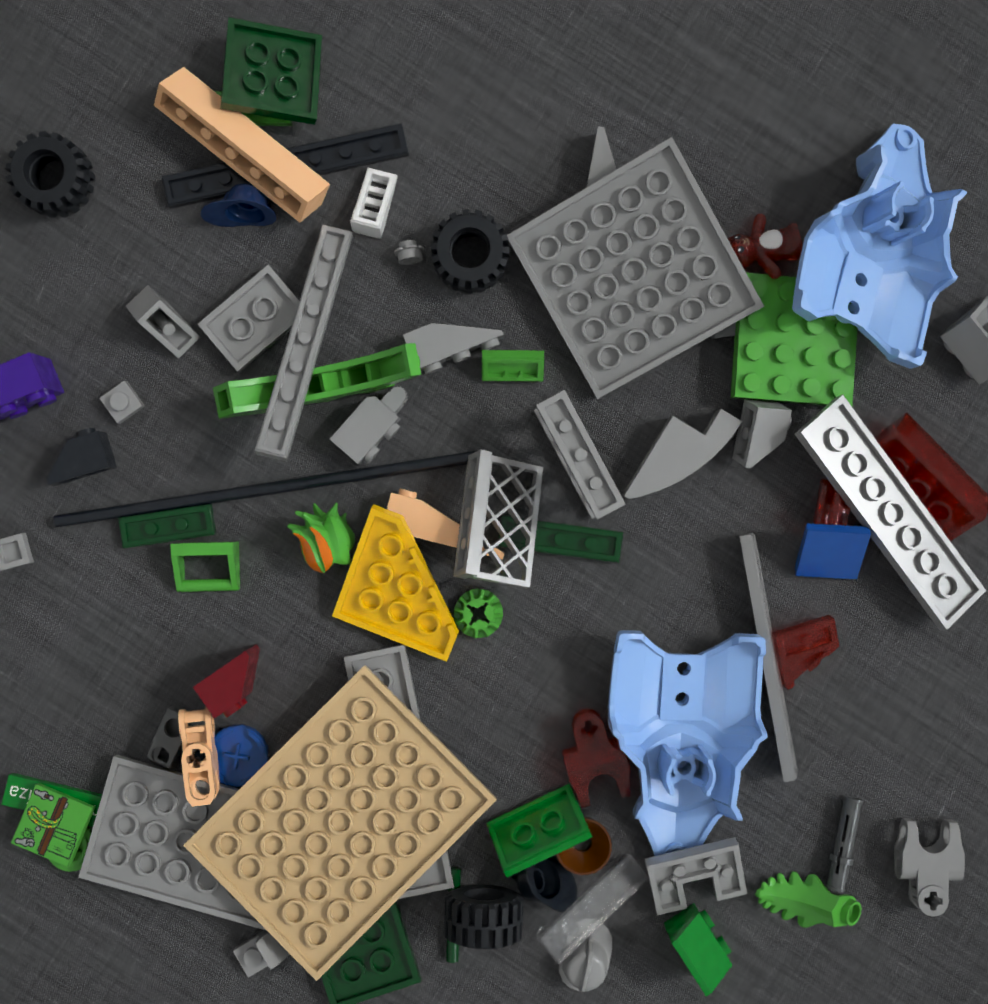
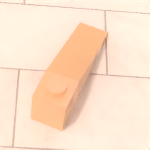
M399 488L398 494H390L387 509L404 516L413 537L457 548L459 523L425 501L416 499L417 492ZM495 547L494 551L500 559H503L504 552Z

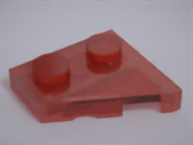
M825 615L772 632L782 684L787 690L792 689L796 685L793 681L806 670L811 672L820 664L824 657L829 656L839 647L835 620L831 615Z

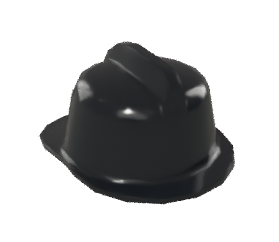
M551 857L512 875V879L517 882L521 895L530 902L543 903L559 912L570 911L575 906L577 900L575 878L560 862Z

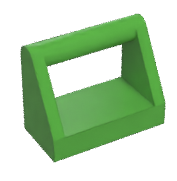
M239 541L171 544V560L177 592L240 590ZM227 555L230 579L185 580L184 556Z

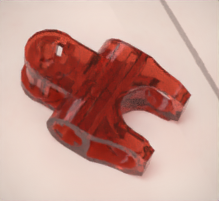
M590 708L579 710L572 719L576 747L563 749L562 753L569 781L577 794L581 808L590 806L588 786L590 781L600 774L612 776L617 782L622 798L630 797V764L628 756L620 749L616 737L607 738L604 723L595 710ZM587 720H590L593 725L591 726V732H586L583 728Z

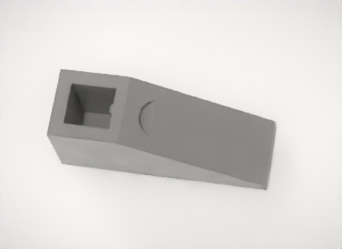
M431 323L403 334L406 344H416L417 354L420 359V369L427 375L442 369L441 363L453 359L454 363L470 358V352L478 348L490 350L499 346V340L503 339L504 334L502 330Z

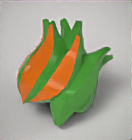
M315 503L313 504L314 515L302 511L295 512V515L304 519L305 526L288 524L287 527L299 538L303 558L310 568L314 571L325 573L334 563L342 565L351 564L349 551L354 546L355 535L347 524L346 513L340 517L338 503H335L327 513L323 512Z

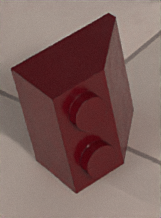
M257 644L193 686L214 719L222 713L227 718L248 703L245 697L253 690L260 648Z

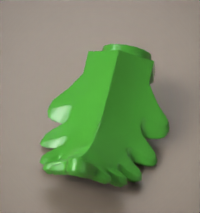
M791 872L789 882H787L784 875L778 873L777 882L770 876L768 883L762 882L761 888L755 892L756 897H758V903H763V908L771 906V913H777L783 909L782 919L784 920L798 916V924L803 928L821 923L832 927L853 926L858 922L862 910L861 904L856 901L855 897L849 894L836 895L831 893L815 874H809L805 882H803L797 872Z

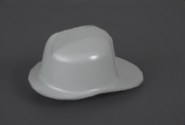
M583 918L574 922L565 935L559 962V974L562 981L569 988L576 991L585 992L596 989L604 982L608 973L612 953V936L609 929L601 921L594 918Z

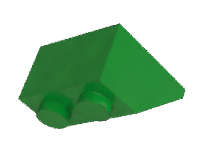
M693 903L687 909L682 910L665 921L664 926L671 943L707 997L714 991L732 967L728 954L732 951L722 935L716 938L711 928L715 924L707 911L704 909L700 912L695 903Z

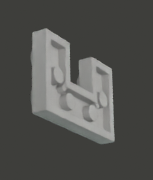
M736 837L645 858L657 915L687 909L683 884L709 877L712 878L717 901L747 894L739 844Z

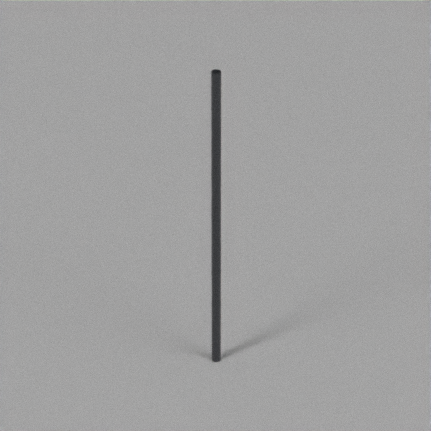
M476 451L54 515L55 527H63L466 465L468 455Z

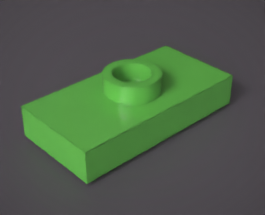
M482 350V381L543 382L544 351Z

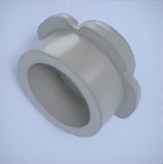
M407 240L399 243V248L395 249L394 254L398 257V263L401 265L416 264L423 260L422 252L424 247L422 245L417 246V241Z

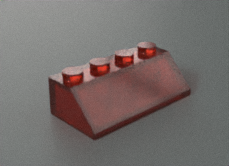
M907 412L875 438L950 541L985 520L988 514V494Z

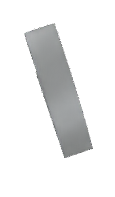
M719 409L714 413L703 433H700L674 416L669 417L621 496L625 499L641 497L660 491L683 480L711 460L731 439L742 421L723 409Z

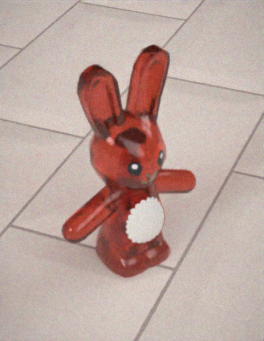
M757 214L754 218L751 237L736 234L727 239L744 269L756 260L770 278L778 279L781 276V270L774 261L798 260L801 256L803 245L796 223H791L780 230L770 229L764 232L766 216L764 214Z

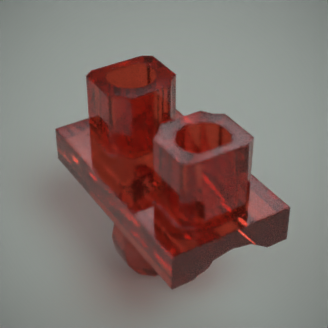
M820 479L813 524L847 526L850 508L829 480Z

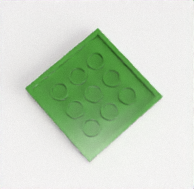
M746 273L764 307L736 322L731 398L827 405L835 397L844 395L849 404L853 406L857 327L850 323H841L835 316L821 317L809 322L796 314L792 308L796 277Z

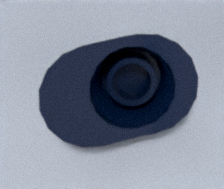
M248 184L234 185L225 194L223 200L211 202L201 209V217L206 222L221 227L267 226L276 221L275 212L269 208V198L255 186Z

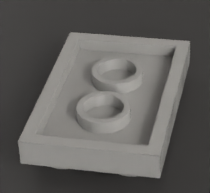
M268 264L200 321L198 326L236 371L240 373L291 330L299 300Z

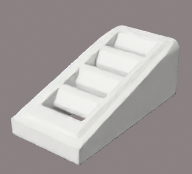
M367 168L350 220L353 232L381 239L398 178L396 174ZM371 182L387 185V188L371 186ZM368 194L383 197V200L368 197ZM365 206L379 209V213L366 210Z

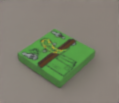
M38 783L33 789L11 844L69 867L72 865L96 806Z

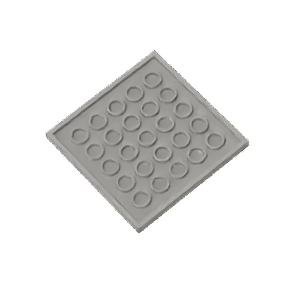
M672 137L507 235L510 244L597 399L764 307Z

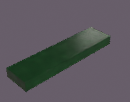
M501 515L500 524L506 532L517 525L512 517ZM537 521L534 551L619 563L623 532ZM520 529L509 536L517 549H522L525 546L526 538ZM504 541L498 545L508 547Z

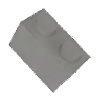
M986 296L951 324L940 336L945 348L951 354H955L963 364L966 374L974 378L979 385L988 380V296Z

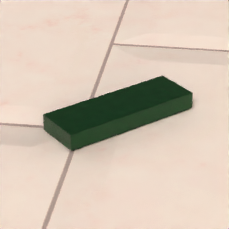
M212 504L118 518L123 548L216 535Z

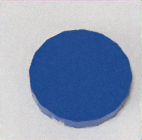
M244 724L230 725L221 729L214 737L218 753L219 778L222 784L242 787L269 760L268 746L264 737L252 727Z

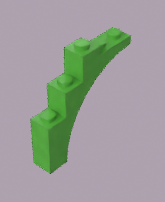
M403 344L368 356L314 368L304 404L329 402L347 395L378 392L393 387L398 382L422 375L416 344ZM277 375L228 381L213 387L219 419L266 413Z

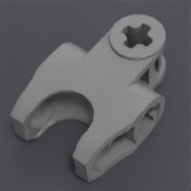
M902 818L894 845L895 874L897 879H909V899L913 905L927 916H940L946 911L949 904V881H962L964 878L965 853L959 825L952 819H943L937 842L932 846L922 847L919 843L916 821H913L911 818Z

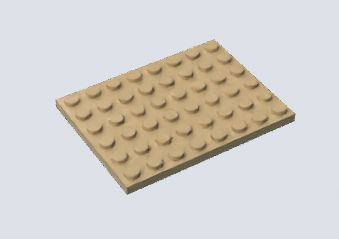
M364 665L183 846L317 981L469 829L497 798Z

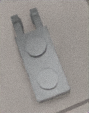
M401 386L393 387L390 392H387L381 400L376 396L366 397L330 440L357 464L361 465L364 461L369 464L380 451L377 448L379 443L384 438L389 441L400 429L397 423L401 418L397 416V413L408 400V393Z

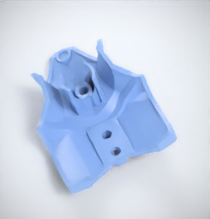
M893 123L869 149L856 158L857 174L860 178L864 179L858 194L835 204L831 211L815 219L806 234L797 271L792 308L796 314L809 322L821 317L835 316L841 323H850L856 326L889 361L912 369L921 366L927 354L923 350V344L933 302L941 291L954 283L958 278L951 265L949 234L953 227L958 201L967 194V191L955 189L932 193L926 167L924 140L911 127Z
M620 630L616 635L609 688L608 727L618 739L620 749L638 767L641 795L638 797L633 808L634 819H639L652 847L654 856L703 845L716 822L723 815L735 821H743L740 810L736 806L741 770L754 755L759 744L768 738L760 711L763 657L766 655V641L759 634L735 633L723 642L698 654L667 653L649 640L641 631ZM686 662V669L683 670V674H680L677 667L680 663ZM685 693L683 700H675L677 694Z

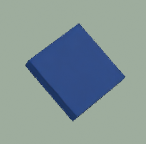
M806 523L794 568L795 575L857 579L871 536L870 528Z

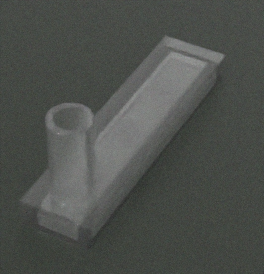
M625 854L549 927L544 926L539 929L537 939L556 963L561 964L649 879L631 854Z

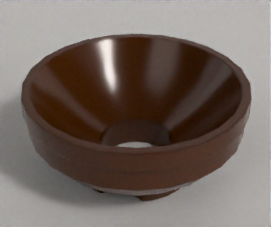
M588 817L584 818L593 836L590 846L585 850H579L573 846L556 854L559 862L566 870L578 875H589L601 870L607 864L612 851V842L606 828L600 822Z

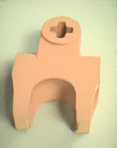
M207 707L192 711L180 709L178 712V723L183 749L181 762L185 796L192 807L210 805L220 790L218 753L214 739V718ZM205 721V724L203 725L189 726L188 724L191 722ZM197 750H200V754L205 753V758L202 761L200 757L194 756ZM203 780L207 782L210 788L209 793L203 794L199 792L196 781Z

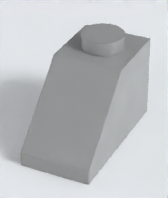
M149 285L126 305L135 320L178 359L200 338L194 329Z
M744 399L740 418L742 423L738 427L732 459L745 468H752L785 441L787 430L791 426L792 410L778 402Z

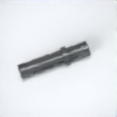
M843 795L834 850L829 854L831 866L826 888L833 891L846 892L849 868L854 864L852 853L863 800L860 798Z

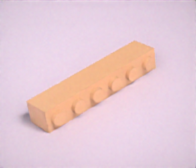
M182 67L159 83L154 106L299 223L322 205L330 184L241 112L220 109L221 96L185 67Z

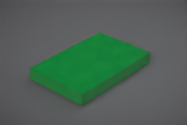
M570 784L486 823L506 877L512 876L593 837Z

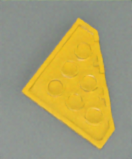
M373 504L332 617L447 662L459 632L404 516Z

